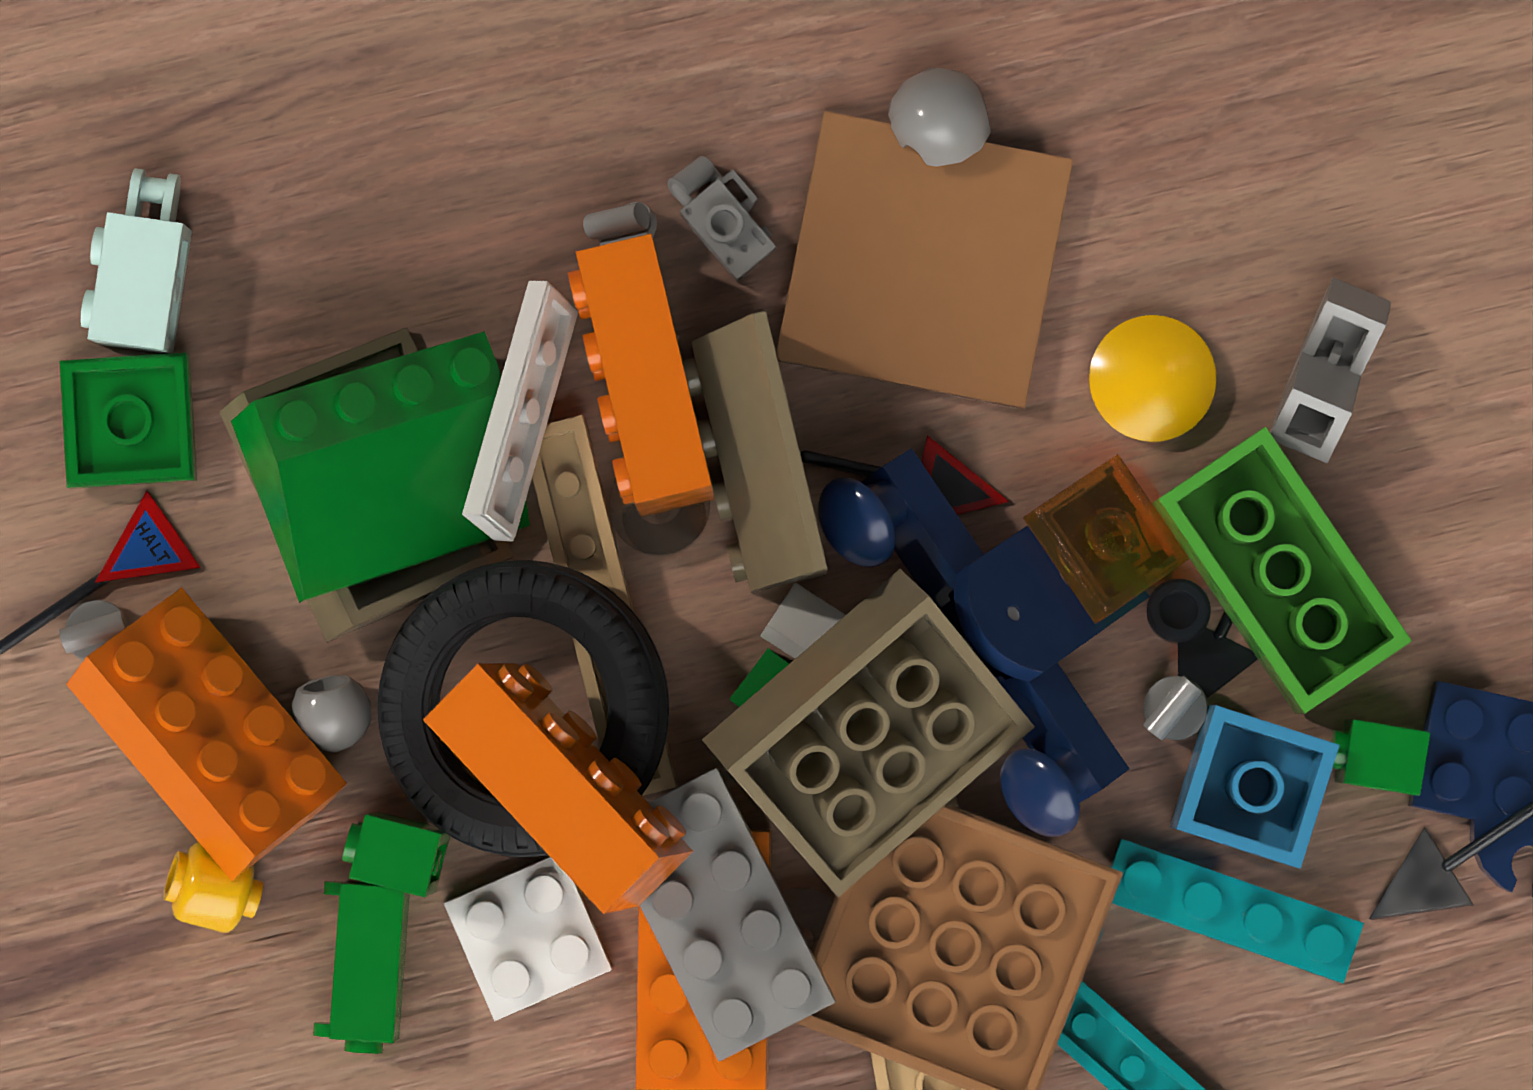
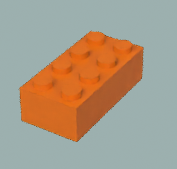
M652 234L575 251L579 270L568 272V278L580 320L591 318L594 332L583 334L582 336L594 380L606 379L609 394L597 397L609 443L621 442L624 457L613 459L612 464L624 505L635 502L640 516L645 517L715 500Z
M182 587L86 656L66 683L69 689L231 881L322 811L347 785V782Z
M478 663L423 721L603 914L640 906L693 852L682 839L686 834L684 826L666 808L658 805L654 809L640 795L637 790L642 784L634 772L617 758H613L609 762L593 745V742L597 739L593 729L575 712L570 710L566 714L562 712L548 697L553 691L551 685L535 668L526 663L522 667L517 663Z
M750 829L772 873V830ZM639 906L636 1090H767L769 1037L720 1062L718 1061Z

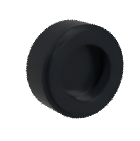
M1171 579L1157 586L1149 597L1147 603L1148 623L1153 632L1167 642L1175 644L1190 642L1198 638L1209 623L1211 614L1209 599L1204 590L1190 580Z

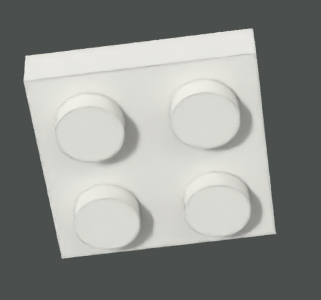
M551 857L444 903L494 1021L613 969L578 886Z

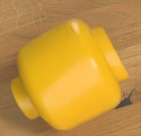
M197 842L188 849L187 853L177 851L166 879L163 899L172 902L173 915L177 920L216 932L226 933L238 925L242 916L254 917L261 900L263 881L253 879L254 864L231 881L201 844Z

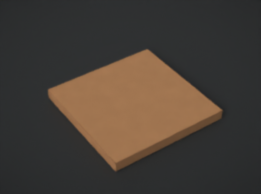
M824 111L776 351L778 362L1024 410L1073 159L985 142L981 150L962 162L937 167L929 166L915 149L908 145L905 148L899 145L890 123Z
M947 803L840 897L836 895L813 955L837 1001L796 1023L965 1090H1039L1123 872Z

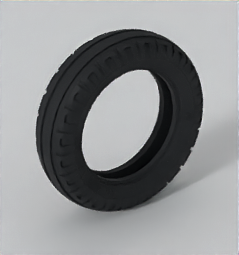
M533 560L503 561L474 568L444 583L428 595L403 623L389 649L381 674L378 692L379 731L385 756L396 781L416 809L433 825L447 832V835L489 853L515 857L544 856L548 854L485 786L476 781L462 768L450 748L423 721L440 703L443 680L455 654L479 630L494 622L510 617L541 620L570 634L586 649L594 660L606 690L608 719L605 736L599 751L609 762L613 758H617L634 772L642 784L637 790L641 796L654 777L665 748L669 725L668 686L662 661L647 629L632 609L613 591L595 579L562 565Z

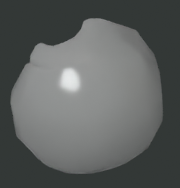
M928 68L904 81L889 103L888 116L891 122V129L899 145L902 148L908 145L915 149L929 166L937 167L964 161L982 149L991 133L988 112L980 88L969 76L956 70Z

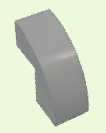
M1334 277L1332 278L1299 351L1275 414L1270 433L1277 443L1328 463L1353 413L1361 375L1386 327L1391 301Z

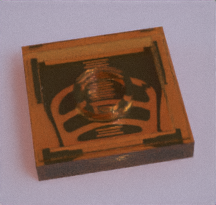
M1119 454L1023 517L1095 624L1108 617L1190 559Z

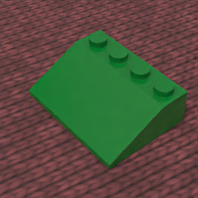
M485 331L254 400L231 420L299 603L492 540V538L462 515L502 376ZM526 501L517 531L530 526Z

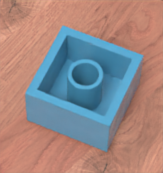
M1208 705L1207 715L1202 728L1199 730L1169 827L1301 869L1340 745L1217 705Z

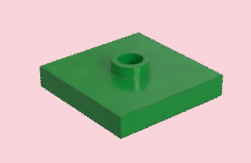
M186 352L59 361L67 488L78 489L197 481L190 354Z

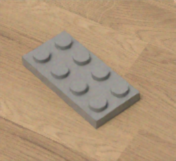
M715 768L649 802L654 809L658 805L666 808L680 821L686 830V834L682 839L693 852L640 907L718 1061L720 1062L836 1003L837 1000L719 768Z

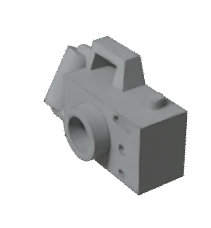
M700 156L668 180L669 191L684 207L680 210V216L736 282L741 280L776 250V246L769 239L772 236L771 232L765 226L760 228L749 215L758 198L734 170H731L723 177L708 158ZM731 180L747 196V199L741 204L725 187ZM708 181L712 183L695 199L690 196Z

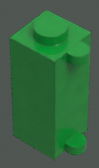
M324 881L323 894L339 896L330 1022H314L313 1036L345 1040L344 1051L380 1054L383 1053V1043L393 1044L399 1039L410 894L365 882Z

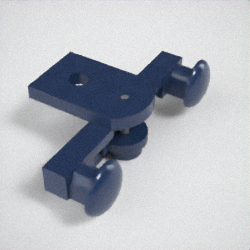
M912 448L879 468L862 482L845 477L830 481L820 495L818 516L823 533L835 551L853 564L863 567H875L885 563L891 557L893 550H895L918 586L933 600L1035 726L1022 738L1029 749L1024 748L1013 751L1005 759L1001 769V789L1011 812L1024 826L1044 836L1058 837L1072 831L1079 820V803L1104 789L1130 768L1057 662L1148 599L1150 596L1140 581L1136 580L1113 596L1109 607L1095 616L1087 604V601L1094 594L1093 590L1064 561L1059 562V559L1053 554L1033 523H1030L983 554ZM1076 492L1068 499H1066L1065 501H1063L1062 503H1060L1059 505H1057L1056 507L1042 515L1041 518L1043 519L1044 517H1046L1047 515H1049L1050 513H1052L1053 511H1055L1056 509H1058L1059 507H1061L1062 505H1064L1080 493ZM1081 496L1066 505V507L1070 506L1069 512L1074 510L1072 513L1076 512L1072 517L1077 515L1075 517L1077 518L1088 510L1086 509L1088 506H1085L1083 504L1084 501L1080 499ZM1091 513L1083 517L1073 527L1066 541L1065 552L1071 564L1100 593L1130 572L1131 568L1128 566L1106 582H1101V575L1108 565L1114 560L1123 557L1120 552H1117L1102 563L1093 578L1085 572V567L1091 554L1098 545L1110 539L1108 535L1101 537L1092 544L1085 553L1081 563L1076 562L1072 553V541L1077 530L1085 522L1095 517ZM1091 520L1083 526L1085 528L1082 531L1086 530L1085 533L1088 532L1085 536L1089 535L1088 537H1091L1088 539L1089 541L1104 531L1099 528L1101 525L1095 524L1097 520ZM1109 543L1098 550L1100 552L1098 555L1103 557L1114 549V547L1111 548L1114 544L1109 546L1111 544ZM1123 558L1108 568V570L1113 568L1111 571L1115 570L1111 573L1112 575L1127 565V563L1122 565L1124 562L1120 563L1124 560ZM1059 563L1067 566L1074 574L1077 584L1076 589L1067 585L1062 579L1059 572ZM1132 572L1110 587V592L1115 594L1137 577Z

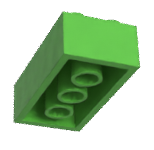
M1266 427L1257 431L1152 502L1156 511L1295 714L1307 713L1412 642Z

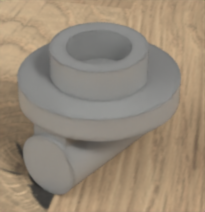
M633 202L624 206L587 214L583 220V227L586 235L591 239L597 238L601 246L647 234H652L653 238L657 227V218L647 205L642 202Z
M93 600L85 602L74 609L67 620L66 627L59 629V634L66 653L72 652L83 661L86 656L128 627L129 622L123 611L116 605L107 601Z
M1185 675L1182 677L1171 676L1159 680L1150 688L1145 697L1144 716L1146 721L1143 726L1162 741L1165 738L1183 740L1192 737L1202 728L1207 715L1208 701L1204 691L1197 683Z

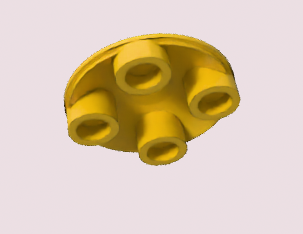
M1145 315L1119 324L1103 338L1091 361L1088 387L1098 412L1112 428L1132 439L1158 443L1183 435L1196 426L1204 417L1215 394L1216 368L1208 346L1200 335L1188 325L1166 316Z

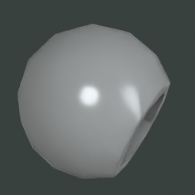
M330 675L311 680L296 690L291 702V717L320 751L337 753L354 746L365 736L371 722V702L362 685L347 675Z

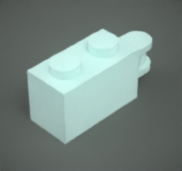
M135 168L130 180L125 215L107 212L105 227L95 228L91 243L90 260L92 265H99L95 290H86L81 308V327L89 328L87 339L98 345L159 354H171L174 352L192 230L183 223L176 222L181 188L180 175L169 173L167 179L146 176V170ZM143 202L162 204L160 220L141 217Z

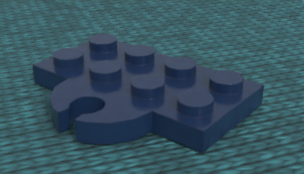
M1441 681L1433 682L1423 730L1430 732L1421 793L1420 796L1410 795L1408 806L1469 819L1470 842H1472L1533 801V702ZM1533 816L1474 855L1479 868L1496 886L1507 892H1513L1517 882L1512 870L1514 854L1522 847H1533Z

